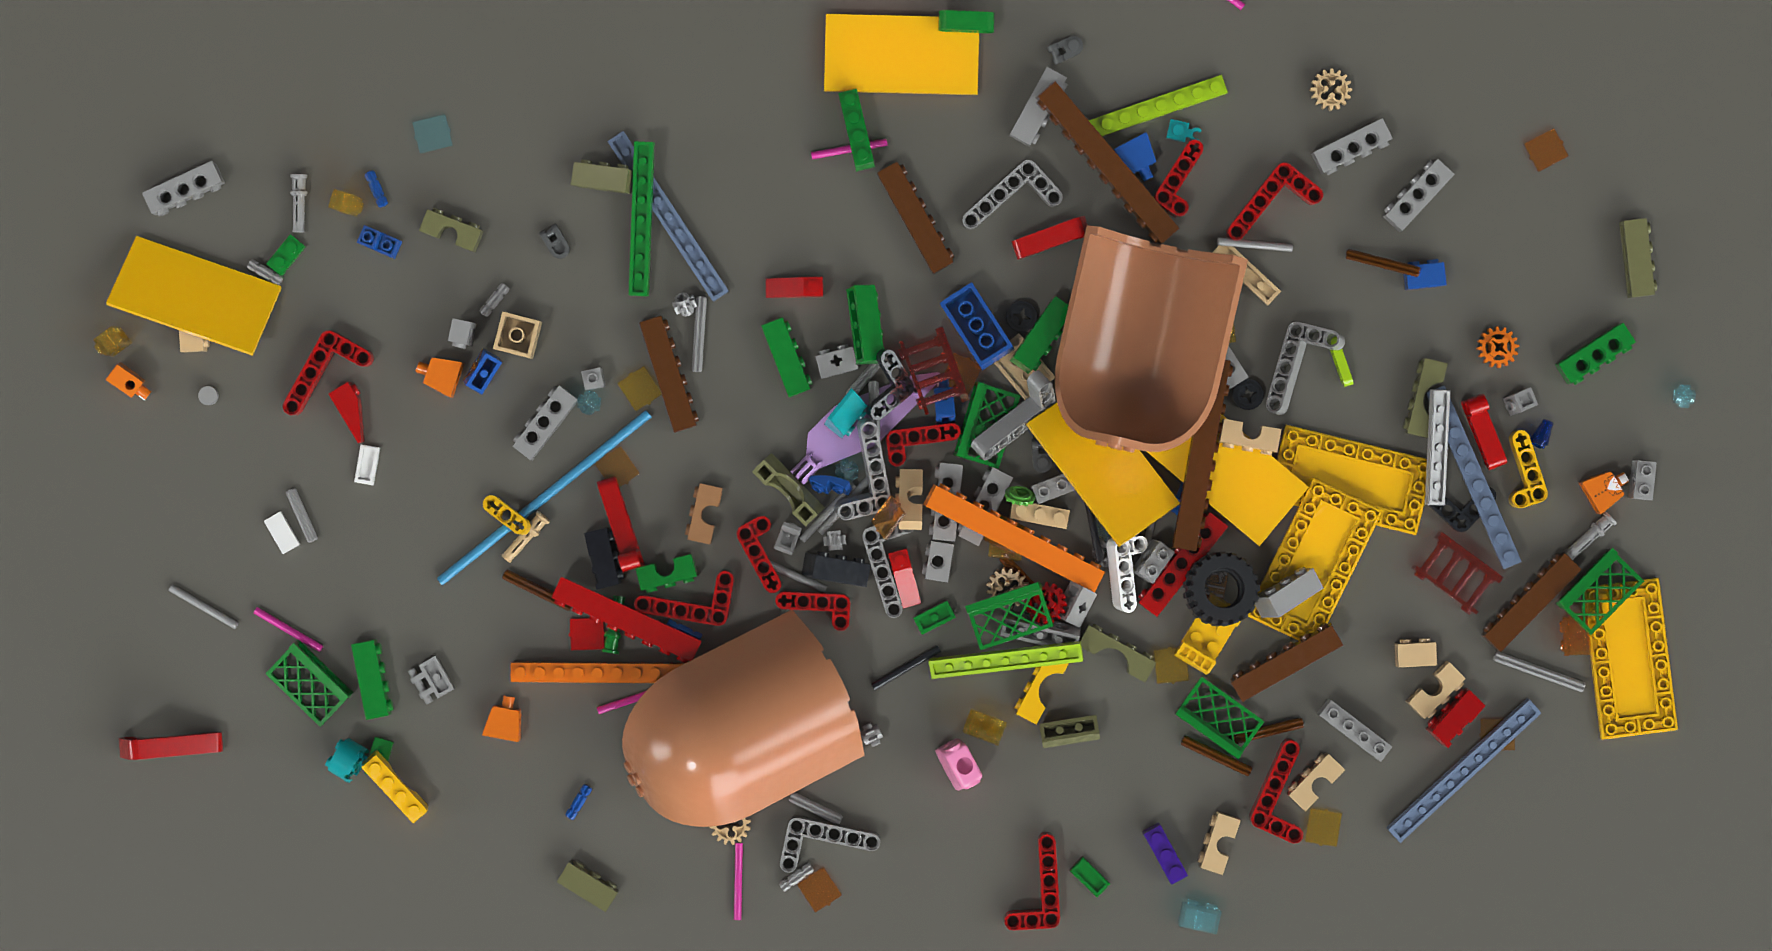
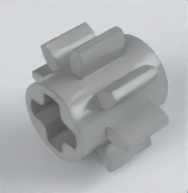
M680 293L675 297V301L672 302L677 315L681 313L682 316H689L693 314L694 308L697 307L693 294Z
M841 530L828 531L827 537H823V544L828 546V551L843 550L842 545L846 544V535H841Z
M871 723L864 725V731L860 732L865 745L871 743V746L874 747L880 744L879 739L883 738V735L878 725L872 726Z

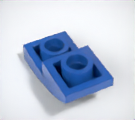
M364 225L357 243L395 259L402 241Z
M815 475L809 478L812 489L817 493L829 494L832 489L837 494L843 493L849 496L852 491L850 482L838 477Z

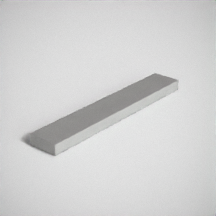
M1430 389L1425 505H1445L1450 390Z

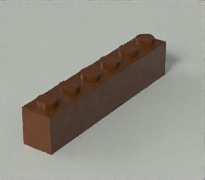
M895 162L877 172V175L931 272L935 274L953 264L952 259L955 257L950 248H945L943 244L945 239L940 231L936 232L933 226L936 223L932 215L927 216L924 210L926 205L923 199L917 198L915 194L917 189L912 181L908 182L905 176L908 173L904 165H899L898 162Z
M662 316L639 322L674 433L697 426L696 422L699 421L696 410L692 411L690 405L693 403L691 393L686 392L684 386L687 385L685 374H681L679 367L682 365L679 356H675L673 351L676 346L673 337L669 338L667 330H670L667 319L663 320Z
M1565 553L1554 555L1550 560L1551 564L1547 568L1543 567L1536 574L1538 577L1533 582L1529 581L1523 587L1524 591L1520 596L1518 594L1515 595L1509 602L1511 605L1507 609L1503 608L1496 615L1497 619L1493 623L1489 622L1483 628L1484 632L1481 636L1497 651L1502 652L1582 570Z
M1326 622L1322 623L1311 634L1307 632L1299 637L1300 640L1295 643L1291 641L1282 647L1283 650L1277 653L1276 651L1269 653L1265 656L1267 659L1251 663L1249 669L1235 672L1230 680L1241 701L1244 702L1342 647L1343 643L1331 622L1329 624Z

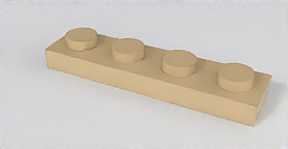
M1219 245L1212 252L1245 258L1232 246ZM1249 261L1247 262L1243 284L1268 306L1281 291Z

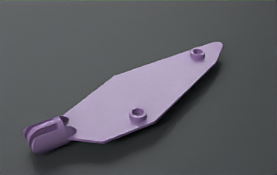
M940 373L909 376L914 384V389L919 387L921 391L919 393L913 391L907 399L880 420V441L937 384V379L942 378ZM902 383V385H903V387H904V388H903V391H905V390H906V389H905L906 384H903V383ZM891 384L879 388V395L888 389ZM869 392L859 396L868 406ZM892 394L887 397L888 404H891L894 400ZM837 405L808 432L806 456L790 471L792 474H795L807 462L795 476L799 480L813 468L802 479L801 483L803 485L820 468L862 452L857 430L858 420L853 424L855 429L849 437L845 435L843 438H840L824 425ZM869 424L863 428V431L867 432L870 430ZM869 443L867 449L874 447L875 443Z

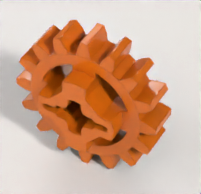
M1496 326L1494 327V332L1489 328L1487 329L1488 334H1481L1483 340H1477L1481 346L1477 347L1476 350H1481L1478 357H1484L1483 364L1490 362L1489 367H1493L1496 364L1497 368H1501V363L1506 367L1508 366V361H1515L1512 356L1518 355L1515 348H1518L1519 345L1514 344L1517 337H1511L1512 331L1506 333L1505 327L1499 331V327ZM1493 335H1502V337H1500V339H1495V338L1492 337V336H1493ZM1508 342H1509V345H1510V350H1507V343H1508ZM1486 344L1488 345V352H1486ZM1494 344H1500L1499 348L1501 351H1495L1496 346ZM1496 355H1499L1504 359L1494 360L1493 358L1496 357Z

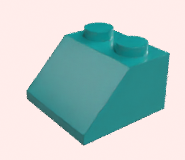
M851 388L829 415L824 425L840 438H843L845 435L849 437L855 429L853 424L857 420L859 421L867 414L865 412L867 405Z

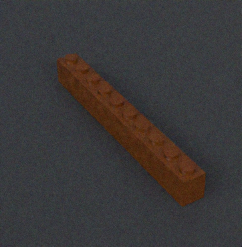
M1056 81L1035 97L1038 100L1036 104L1042 111L1046 110L1050 114V121L1055 126L1059 125L1063 130L1061 132L1068 141L1072 140L1075 144L1074 149L1078 154H1084L1088 159L1086 163L1092 170L1096 169L1100 173L1098 176L1105 185L1108 183L1111 186L1112 194L1117 199H1122L1125 203L1123 205L1130 214L1133 212L1137 217L1136 222L1141 228L1145 227L1150 232L1148 236L1154 243H1164L1180 229Z
M1225 360L1214 405L1203 425L1191 438L1172 543L1173 548L1196 551L1197 548L1201 547L1202 537L1199 534L1200 529H1204L1206 519L1203 517V512L1207 510L1209 499L1206 498L1207 491H1211L1212 480L1209 478L1210 473L1215 470L1216 461L1213 460L1214 453L1218 452L1219 442L1216 441L1217 434H1221L1223 423L1220 422L1221 415L1225 414L1226 404L1223 401L1224 396H1228L1230 387L1227 384V379L1231 377L1233 371L1230 360Z

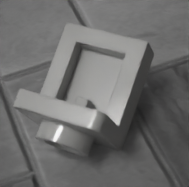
M783 522L774 549L792 555L801 528L794 523Z

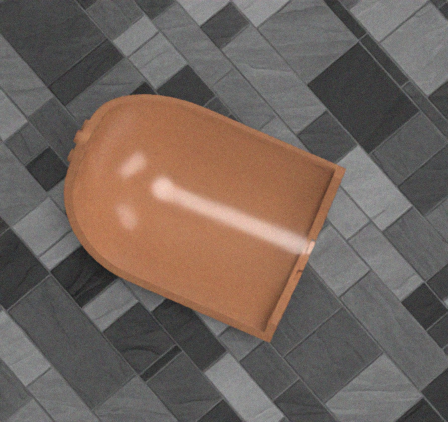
M1087 225L1055 368V393L1059 410L1066 424L1076 434L1096 440V445L1107 447L1108 444V447L1122 450L1123 447V451L1134 453L1135 449L1148 452L1166 451L1181 445L1192 437L1207 419L1216 400L1248 259L1228 254L1189 249L1188 251L1181 250L1178 247L1153 244L1150 241L1102 227Z
M793 610L670 671L655 682L632 709L622 738L623 754L626 761L623 764L629 773L627 779L631 786L635 785L639 797H644L647 803L663 817L676 823L697 827H711L733 823L770 806L864 756L858 720L854 709L850 710L848 701H850L847 690L831 659L826 660L822 653L824 648Z

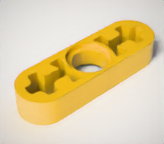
M489 495L484 499L483 508L485 511L514 533L526 535L530 531L531 524L529 520L503 500L493 495ZM493 501L496 506L500 507V509L497 510L491 507L489 503ZM509 510L511 517L505 521L502 517L503 512ZM516 520L523 523L524 529H519L520 527L513 522Z

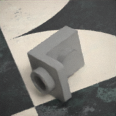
M1531 387L1503 398L1510 416L1538 405Z

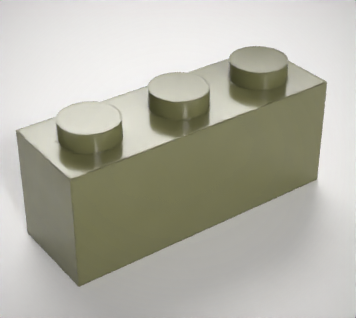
M581 160V163L574 162L571 185L580 188L631 194L633 171L628 169L629 166L617 164V167H610L611 164L599 162V165L592 164L593 161Z
M1096 715L1039 724L1043 748L1100 739Z
M570 860L557 883L606 912L619 892L617 885L609 880L605 882L600 878L601 875L593 870L589 872L584 869L585 865L581 862Z

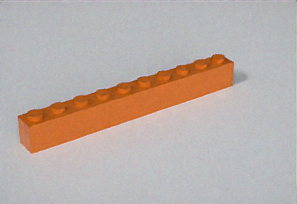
M941 483L939 486L933 484L923 504L926 507L1093 592L1096 591L1105 573L1100 570L1101 565L1093 561L1090 564L1085 562V557L1076 552L1074 555L1067 553L1068 548L1060 544L1057 547L1050 544L1051 540L1043 535L1040 538L1034 536L1035 531L1025 526L1023 530L1017 527V522L1009 518L1006 521L1001 519V514L992 509L990 512L983 510L984 505L973 501V503L966 501L967 497L959 492L956 495L950 493V488Z
M511 662V682L655 683L664 675L685 663Z

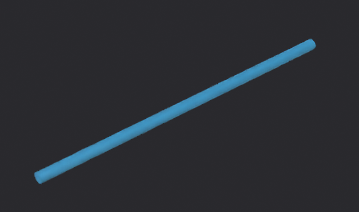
M648 411L642 412L518 513L525 518L530 516L651 418ZM516 520L513 522L517 525L520 524V522H517ZM503 524L437 577L438 581L444 585L511 530Z

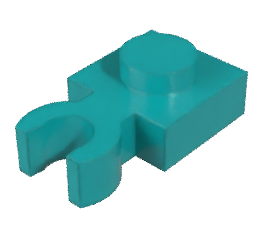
M1170 119L1166 138L1185 143L1186 138H1189L1190 141L1199 140L1193 137V133H1201L1202 130L1200 128L1188 129L1190 123Z

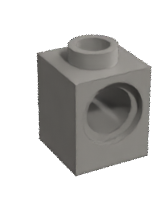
M601 367L581 371L586 391L606 387Z

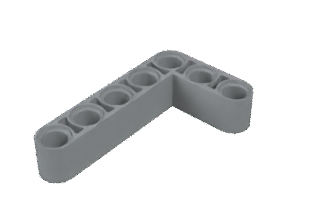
M1025 160L964 214L962 224L968 230L977 228L1026 183L1030 185L1049 207L1058 206L1063 196L1061 191L1035 162ZM1024 165H1031L1033 172L1025 174L1023 172ZM1011 177H1015L1018 179L1019 185L1011 187L1008 180ZM1037 179H1043L1046 182V186L1040 189L1036 186L1035 182ZM1002 190L1005 194L1004 199L997 200L994 197V192ZM1056 193L1059 197L1058 202H1050L1048 199L1049 194ZM988 203L991 209L989 212L983 213L980 210V205ZM974 216L976 218L975 225L970 226L966 224V217Z
M1292 322L1288 326L1266 400L1268 411L1277 415H1282L1287 411L1306 345L1311 344L1331 350H1340L1345 345V339L1341 334L1333 330L1301 322ZM1301 327V333L1298 336H1296V329ZM1319 332V338L1313 340V335ZM1337 336V342L1331 345V339ZM1296 346L1295 353L1290 354L1291 347ZM1290 364V371L1285 373V367ZM1285 382V389L1280 391L1279 386ZM1280 401L1279 408L1275 410L1274 404Z
M1039 370L1033 372L1027 379L1030 397L973 440L971 447L983 460L990 459L1027 431L1029 428L1026 424L1056 403L1053 384Z
M867 417L858 421L857 430L869 493L838 500L834 505V510L842 520L884 512L892 505L878 428ZM867 424H871V429L867 432H864V426ZM874 442V448L867 450V445ZM873 461H878L877 467L870 468ZM877 479H882V483L879 486H874V482ZM885 497L883 504H877L879 498ZM861 502H867L865 508L859 509ZM848 506L847 512L840 513L842 507Z
M895 519L868 527L863 531L862 535L885 612L891 618H897L902 614V604L882 541L914 531L899 529V522H895ZM886 525L894 526L895 532L893 535L888 536L884 533ZM872 530L876 533L877 537L874 541L866 539L865 534L867 531ZM880 549L882 557L877 560L873 559L871 556L872 550ZM880 567H885L888 570V575L884 578L877 575V570ZM887 585L892 586L894 589L891 596L883 594L882 590ZM891 604L899 606L897 614H891L888 611Z
M794 816L788 823L780 867L787 873L793 872L796 869L803 837L868 851H875L879 848L880 837L877 833L868 830ZM793 821H800L802 828L795 830L791 824ZM812 825H819L821 832L813 834L810 831V827ZM837 829L840 835L837 838H832L829 835V831ZM850 833L858 835L859 838L856 842L848 840ZM869 837H875L877 844L869 846L866 840ZM794 839L798 842V847L791 849L788 847L787 842ZM791 858L794 861V865L786 867L783 861Z

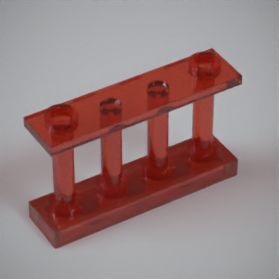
M943 326L935 329L937 336L934 339L906 349L903 341L899 342L901 349H898L901 361L905 360L919 396L916 402L919 410L923 409L925 415L929 414L927 405L952 396H960L962 402L969 400ZM935 346L942 348L943 352L939 356L911 365L908 356ZM940 363L948 364L949 369L946 370L947 372L919 382L917 381L915 372ZM947 379L954 380L955 385L952 386V389L927 398L923 397L922 388Z
M1438 531L1434 537L1438 540V545L1421 568L1413 565L1412 569L1416 571L1414 575L1422 581L1424 579L1428 580L1462 605L1460 609L1468 615L1471 613L1477 615L1479 611L1473 608L1475 603L1490 583L1493 584L1495 582L1499 584L1504 577L1446 534ZM1449 548L1453 551V557L1435 580L1427 572L1442 551ZM1464 559L1469 563V568L1452 591H1450L1442 584L1457 563ZM1479 570L1484 574V580L1470 599L1465 602L1458 597V594L1472 575Z

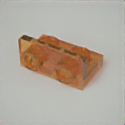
M1571 616L1563 617V621H1560V633H1563L1564 638L1560 643L1561 652H1564V656L1590 655L1589 634ZM1585 616V624L1589 627L1588 616Z

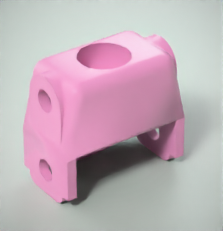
M956 738L935 750L955 790L969 789L980 782L982 773L968 746L963 741Z

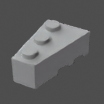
M1301 567L1294 572L1295 574L1258 593L1259 600L1255 603V606L1261 618H1279L1322 590L1323 586L1313 568Z

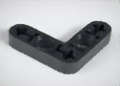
M886 348L878 351L876 359L891 386L867 406V416L874 420L884 418L914 391V384L898 357L892 350ZM885 354H888L887 359L889 362L884 361ZM897 367L899 374L893 378L892 370ZM902 383H903V384H906V386H905V389H906V390H905V391H903V388H904V387H903ZM892 394L894 400L891 404H888L887 397Z
M1489 487L1494 497V500H1496L1497 495L1495 490ZM1445 497V505H1449L1452 508V513L1449 516H1445L1442 513V508L1445 505H1439L1438 509L1435 507L1437 505H1428L1457 532H1466L1480 517L1479 514L1472 515L1469 512V507L1474 504L1472 499L1459 510ZM1454 516L1459 520L1464 519L1465 527L1458 528V522L1455 519L1451 522L1449 519Z

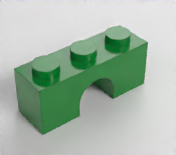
M693 554L673 558L674 571L669 576L661 575L655 563L635 568L641 591L646 590V593L657 591L658 586L664 585L665 588L676 586L675 582L683 580L684 584L695 581L694 577H697L698 573Z

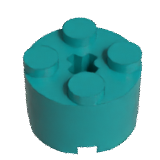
M350 738L340 739L335 746L336 752L327 759L325 766L328 767L329 772L350 783L353 780L350 777L353 774L357 776L361 771L362 762L368 758L365 756V753H369V750Z

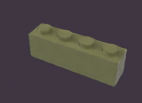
M1647 218L1621 221L1619 226L1628 298L1655 295L1657 282L1653 279L1655 264L1653 260L1651 261L1653 245L1649 241L1648 235L1651 232L1650 223L1647 222Z

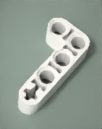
M1136 535L1120 546L1118 551L1117 544L1112 538L1108 540L1106 546L1113 606L1126 613L1133 612L1137 605L1132 555L1144 552L1148 545L1146 538L1140 535Z

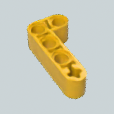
M1523 430L1513 431L1509 436V443L1524 488L1512 492L1509 495V503L1514 508H1525L1543 502L1548 496V491L1529 434ZM1518 435L1523 437L1520 442H1516ZM1522 446H1526V447H1527L1526 449H1520V450H1518V447H1522ZM1523 452L1529 454V460L1526 463L1521 459ZM1530 470L1535 472V478L1532 481L1527 477V473ZM1536 488L1541 491V496L1538 499L1533 496ZM1518 494L1523 497V502L1520 505L1515 502V497Z

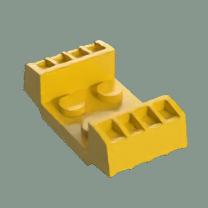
M1212 593L1208 597V600L1217 607L1231 605ZM1195 618L1175 651L1174 656L1202 673L1209 674L1234 628L1238 627L1241 621L1228 626L1216 627L1211 626L1209 623L1201 622L1200 618Z

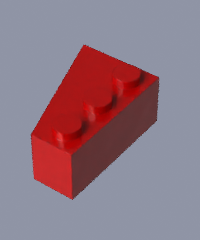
M1467 688L1459 690L1454 696L1456 699L1451 704L1449 702L1441 708L1442 713L1438 717H1432L1427 723L1428 727L1426 730L1441 745L1447 748L1452 745L1450 741L1456 735L1460 736L1463 732L1462 729L1468 723H1471L1486 706Z

